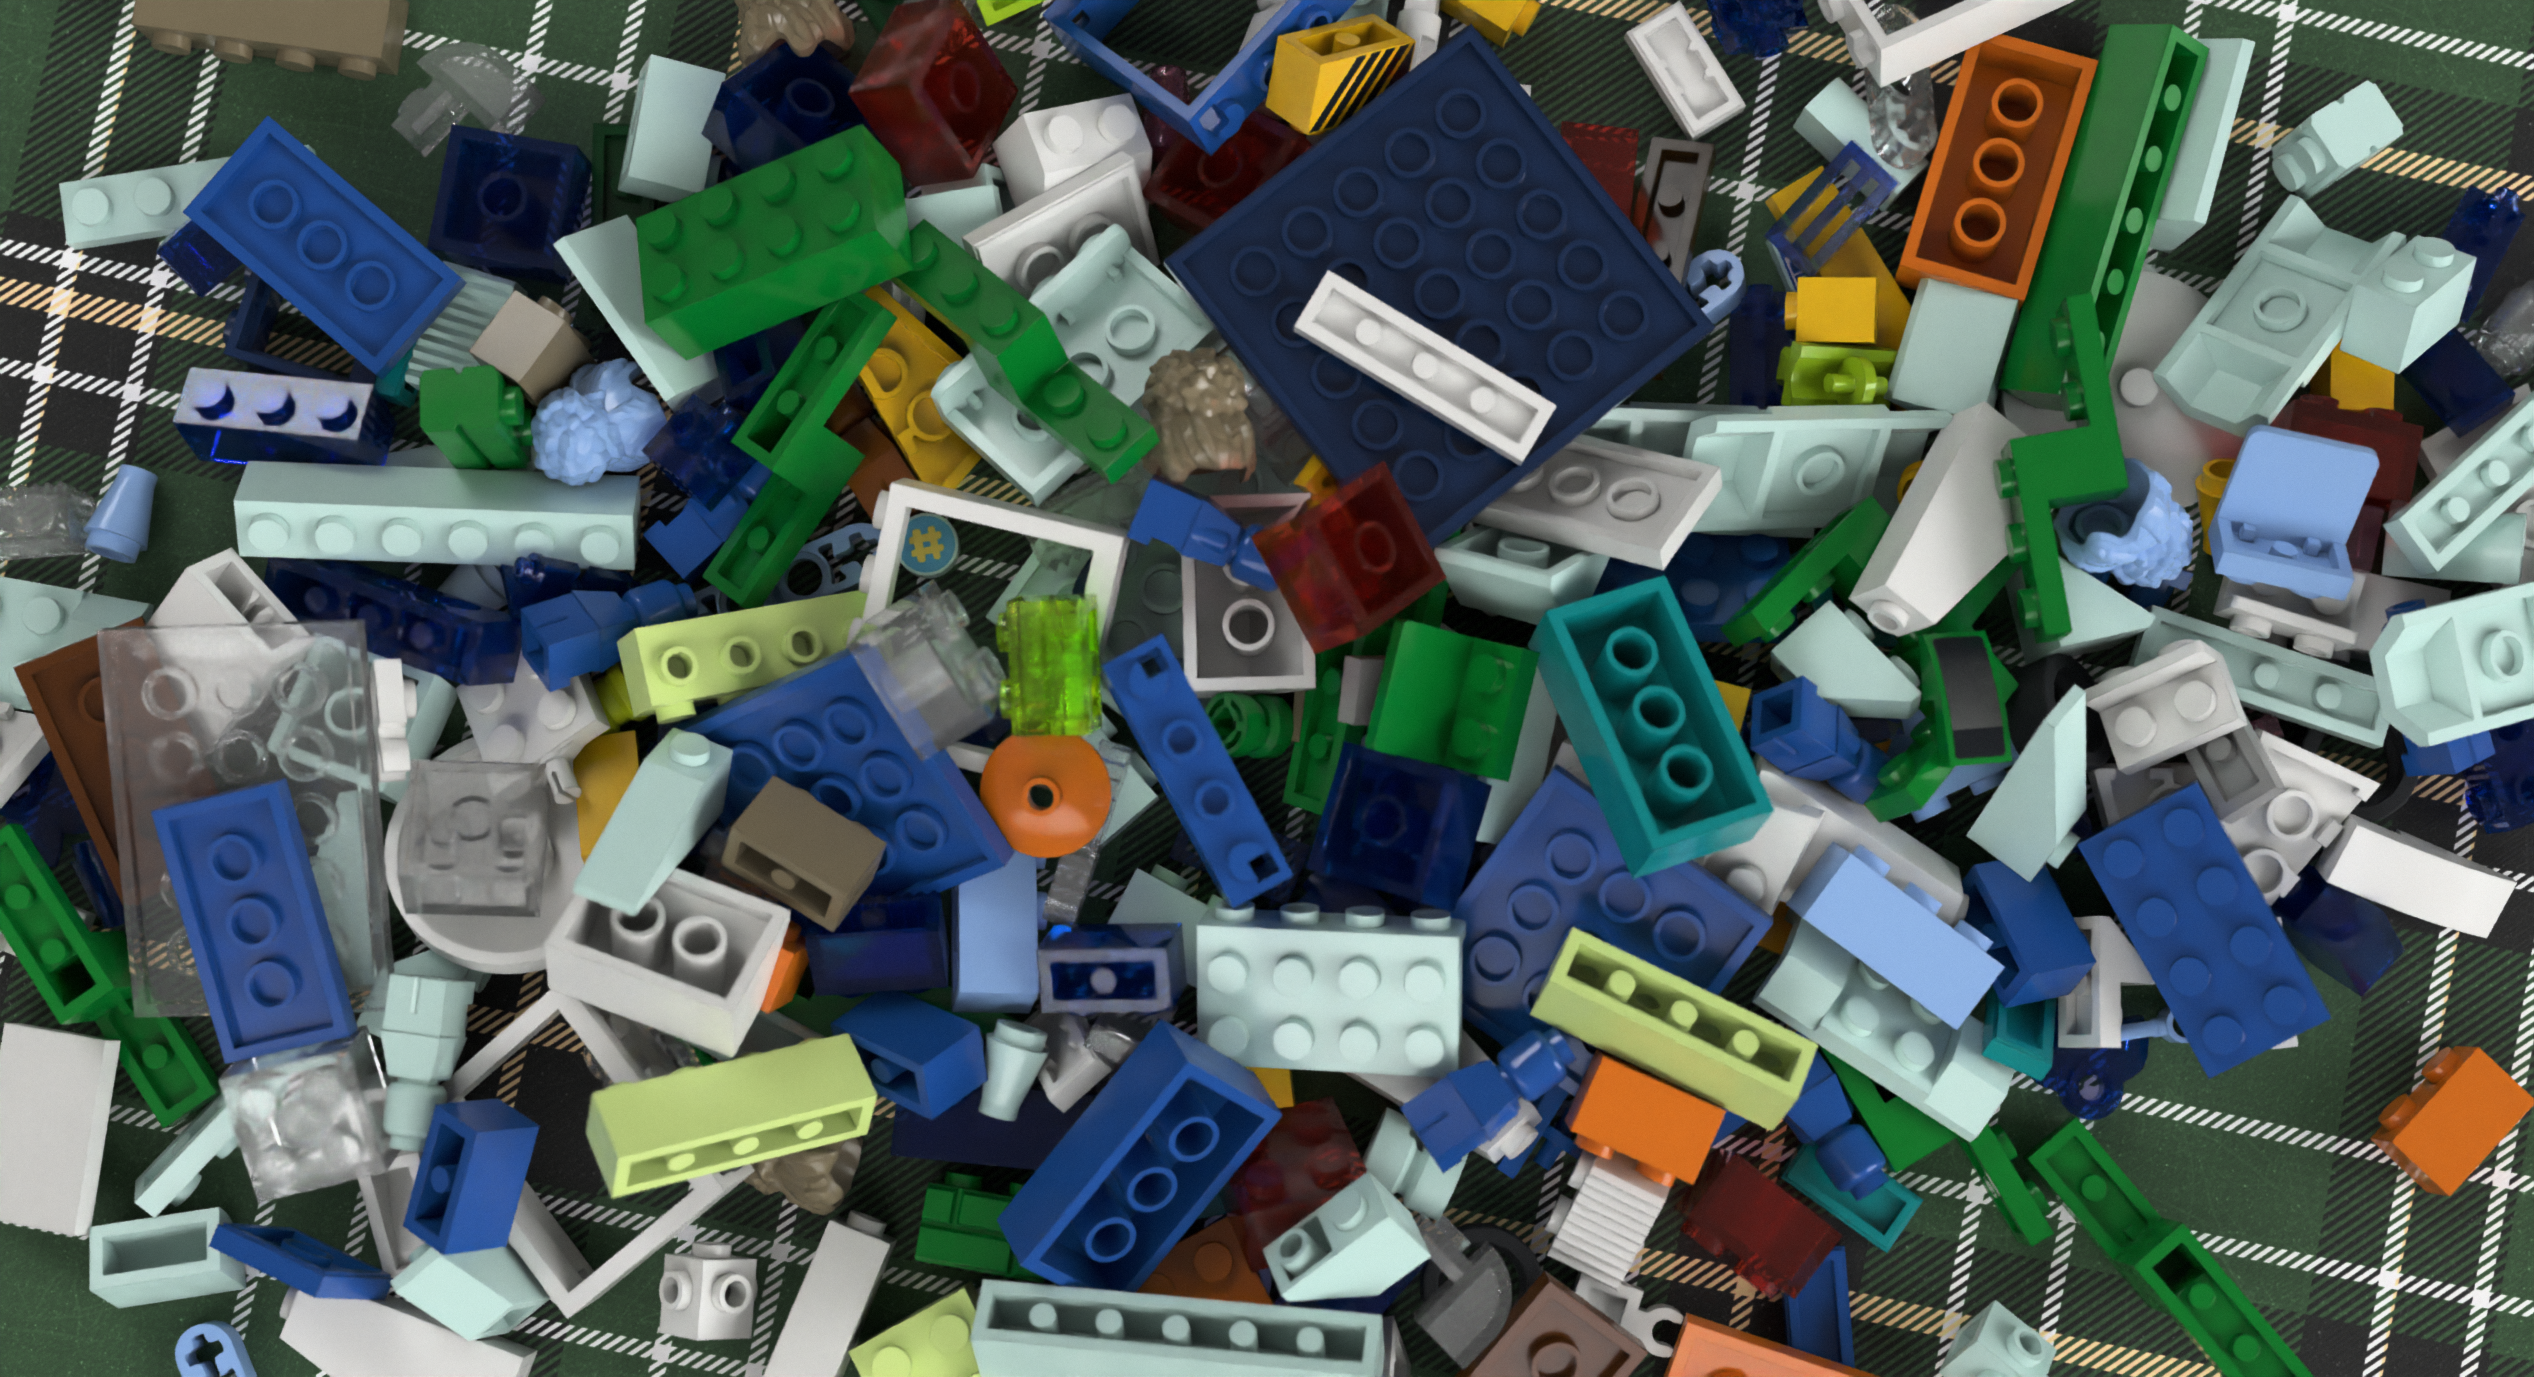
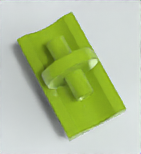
M1792 341L1791 347H1784L1781 350L1776 374L1777 384L1784 387L1781 404L1784 406L1885 404L1889 409L1890 401L1884 399V395L1888 389L1889 378L1898 351L1890 347Z

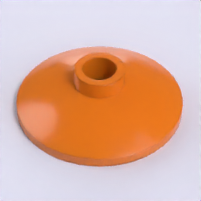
M1037 726L1011 735L993 751L982 773L980 800L1013 849L1029 856L1054 858L1079 850L1089 843L1100 831L1110 810L1112 785L1104 760L1087 740L1064 728ZM1037 784L1048 786L1053 793L1052 805L1048 807L1036 805L1031 799L1032 787Z

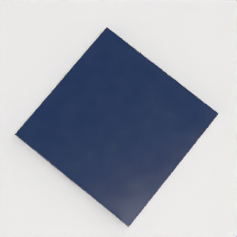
M1472 24L1164 260V266L1406 571L1716 328ZM1328 270L1557 405L1521 466L1294 332V325Z

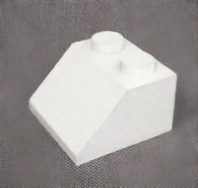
M1131 93L1024 113L992 143L1015 208L1123 151L1134 158L1147 212L1149 210L1153 151Z

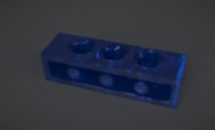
M268 558L263 583L307 631L388 659L401 658V663L467 686L514 683L522 648L521 618L348 560Z

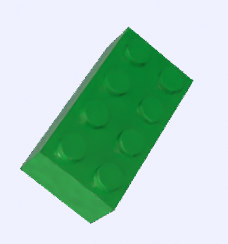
M863 124L636 218L645 324L687 361L914 270L900 164Z

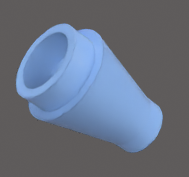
M120 465L115 480L83 528L88 533L85 547L88 550L115 561L124 563L136 562L139 551H146L148 547L153 496L158 476L136 466Z

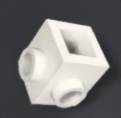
M706 1241L692 1242L691 1253L665 1254L664 1275L659 1286L661 1300L659 1333L692 1340L751 1338L753 1307L757 1296V1259L731 1255L732 1244Z

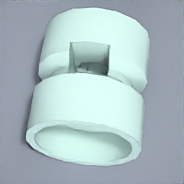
M1386 1107L1371 1137L1354 1181L1366 1172H1369L1392 1195L1396 1192L1401 1194L1405 1207L1438 1221L1454 1192L1468 1154L1461 1158V1162L1442 1173L1406 1117Z

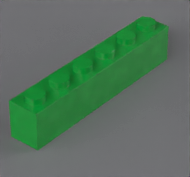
M2110 24L1998 385V389L2035 408L2063 411L2061 384L2069 381L2064 357L2055 358L2052 352L2049 337V320L2057 318L2056 311L2067 296L2093 293L2109 377L2210 50L2174 24Z

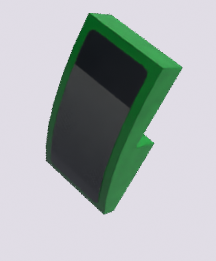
M1986 631L1918 635L1923 701L1934 700L1939 767L2012 762L2004 696L1997 665Z

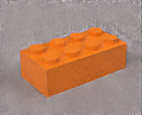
M2000 34L1965 50L1894 278L1899 286L1917 291L1921 278H1931L2017 299L2020 311L2028 292L2099 60Z

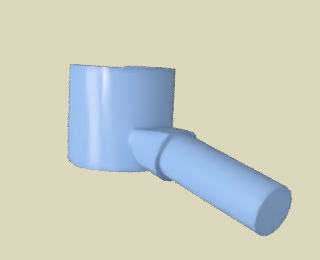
M2168 1006L2159 1012L2157 1018L2121 1025V1041L2146 1037H2162L2170 1043H2188L2184 1034L2178 1035L2174 1031V1016Z

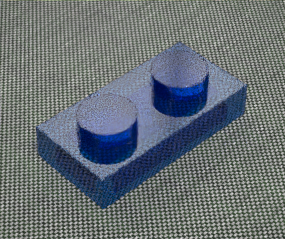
M2455 327L2400 372L2458 438L2463 437L2511 406L2516 394Z

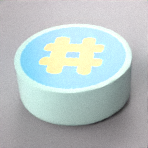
M920 513L910 517L900 561L901 564L910 573L921 578H936L949 572L956 564L960 554V539L954 527L944 517L933 513Z

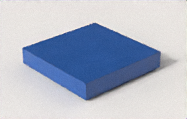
M237 1223L218 1224L209 1244V1247L314 1298L385 1300L391 1287L390 1281L393 1279L390 1277L391 1274L293 1227Z

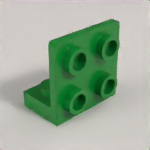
M1397 618L1394 621L1365 739V747L1383 753L1438 764L1509 782L1540 653Z

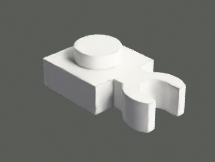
M401 658L373 660L367 677L372 737L373 742H376L378 782L406 781V772H410L411 769L405 726L407 719L416 718L417 698L415 683L413 679L403 680Z
M1578 1271L1572 1291L1639 1338L1651 1354L1658 1357L1672 1356L1674 1350L1672 1346L1666 1342L1655 1340L1652 1336V1330L1654 1325L1660 1320H1670L1673 1323L1682 1324L1684 1317L1676 1308L1668 1304H1655L1647 1309L1639 1307L1644 1293L1641 1287L1622 1282L1619 1289L1615 1290Z

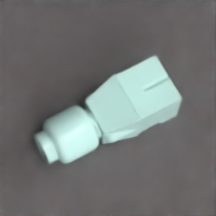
M390 974L382 1030H380L387 1073L389 1076L399 1077L398 1081L388 1085L382 1121L384 1130L391 1134L390 1148L423 1152L435 1105L447 1102V1091L443 1086L439 1085V1081L451 1080L467 1037H465L468 1005H473L476 982L426 975Z

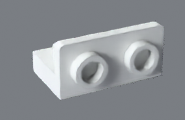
M2353 572L2354 582L2346 600L2342 601L2324 596L2316 599L2305 598L2287 588L2259 582L2252 585L2240 584L2224 575L2213 614L2232 620L2230 628L2238 633L2268 639L2272 632L2295 639L2293 648L2297 651L2316 657L2331 658L2333 652H2340L2357 645L2359 633L2352 631L2351 627L2366 576Z
M2185 639L2170 643L2158 651L2157 658L2136 667L2123 666L2112 669L2099 678V684L2084 690L2086 692V706L2099 712L2119 771L2130 776L2248 725L2224 656L2203 641Z

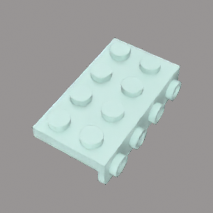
M1113 224L1102 234L1098 233L1087 239L1079 249L1077 256L1056 276H1049L1042 280L1033 290L1029 299L1031 303L1046 314L1069 360L1137 414L1144 409L1141 400L1145 394L1146 381L1149 375L1152 374L1149 370L1150 366L1156 364L1160 357L1170 355L1172 350H1186L1193 353L1197 348H1210L1221 338L1189 296L1132 247L1128 232L1118 224ZM972 353L968 354L962 361L951 363L939 375L936 385L931 391V398L941 420L1036 507L1044 502L1085 464L988 384Z
M1225 901L1218 902L1215 908L1207 910L1196 925L1197 1040L1244 1067L1444 1078L1447 1076V1073L1462 1069V944L1466 936V921L1450 918V912L1446 910L1431 908L1412 911L1411 917L1386 916L1385 910L1376 906H1353L1347 908L1345 914L1321 913L1319 906L1311 903H1289L1282 905L1280 911L1256 910L1255 904L1250 901H1246L1235 908H1232Z

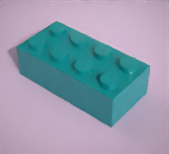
M1662 575L1545 611L1528 642V647L1531 651L1540 653L1537 667L1632 879L1752 840L1775 810L1666 576Z

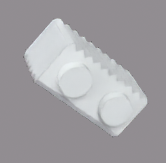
M1583 1150L1567 1185L1577 1189L1573 1199L1562 1194L1559 1196L1544 1230L1555 1235L1546 1256L1618 1290L1657 1219L1671 1187L1653 1181L1635 1171L1638 1160L1616 1150L1611 1160Z

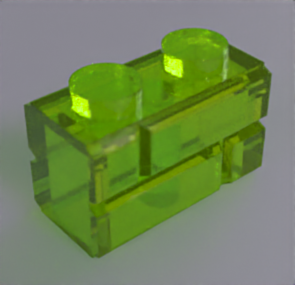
M1097 594L1023 595L1006 601L1007 612H1000L997 617L996 639L999 651L1009 652L1010 679H1003L1001 681L999 702L1002 717L1004 719H1012V734L1015 736L1088 735L1103 727Z

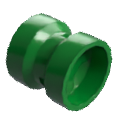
M1220 692L1211 698L1205 708V713L1229 757L1248 755L1253 758L1262 759L1277 758L1286 751L1291 743L1294 732L1293 715L1290 706L1283 698L1277 695L1254 694L1249 696L1243 692Z

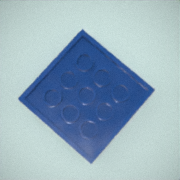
M871 637L674 726L685 732L700 734L711 742L733 750L723 813L719 816V819L729 833L732 825L773 775L793 787L809 792L818 802L846 819L864 825L873 835L887 843L873 881L834 932L775 898L781 907L791 910L790 919L801 926L800 934L813 941H818L1005 867L1015 853Z
M1556 763L1448 911L1450 912V918L1466 921V936L1462 944V1017L1504 1047H1507L1531 1030H1538L1544 1034L1554 1027L1529 1014L1552 962L1572 927L1718 996L1772 926L1774 917L1694 860L1632 879L1592 788ZM1556 1028L1577 1059L1566 1067L1567 1076L1558 1085L1575 1097L1596 1049H1602Z

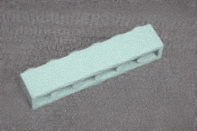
M248 461L233 500L239 556L635 570L641 535L640 476L603 474L597 482H585L582 486H569L561 480L549 479L544 472Z
M983 1279L970 1338L981 1377H1382L1385 1355L1382 1315L988 1279Z

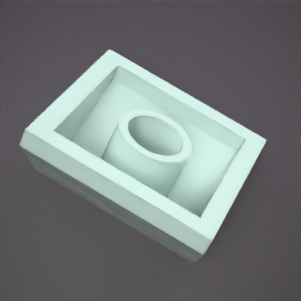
M1921 278L1884 399L1909 411L1948 410L1951 415L1984 401L1994 408L2000 391L1998 385L2004 369V362L2009 353L2019 321L2018 300L1931 278Z
M1482 524L1436 546L1434 550V561L1449 583L1460 605L1536 625L1539 624L1545 611L1592 597L1610 559L1609 556Z
M2059 556L2072 632L2063 640L2036 644L2033 628L2024 629L2022 627L2018 612L2017 590L2025 589L2021 565L2005 584L2026 665L2056 653L2073 657L2113 648L2150 628L2156 618L2149 611L2083 570L2077 569L2075 565Z

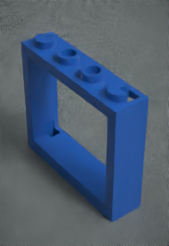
M1055 0L1042 16L1067 51L1124 93H1131L1135 101L1212 156L1229 137H1232L1240 129L1245 119L1267 97L1278 36L1337 22L1357 0H1288L1189 106L1101 43L1103 38L1139 0ZM1081 12L1083 17L1076 24L1073 23L1072 20Z
M1163 633L1102 665L1100 675L1221 898L1232 908H1235L1293 876L1290 867ZM1153 658L1161 673L1148 679L1141 664ZM1260 855L1264 864L1252 870L1248 861Z

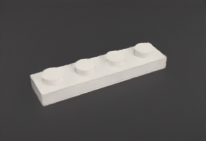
M1329 270L1294 325V332L1519 466L1522 465L1557 406Z

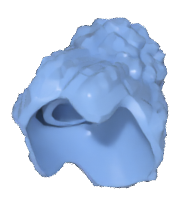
M618 358L602 364L587 363L571 374L569 387L552 391L540 401L536 409V415L531 421L532 443L537 453L535 458L537 469L544 470L545 475L549 479L561 480L569 486H582L585 482H597L607 470L611 472L634 471L665 453L666 446L671 443L665 413L655 394L642 390L632 384V380L643 371L637 362H628L625 358Z
M2123 456L2129 487L2117 499L2061 507L2057 517L2052 522L2053 528L2057 531L2060 538L2062 552L2077 569H2083L2089 573L2111 572L2122 585L2136 584L2141 587L2158 588L2162 580H2174L2178 577L2182 568L2191 563L2193 520H2190V515L2186 513L2181 505L2172 500L2170 494L2172 485L2167 482L2163 475L2149 470L2136 458H2125Z

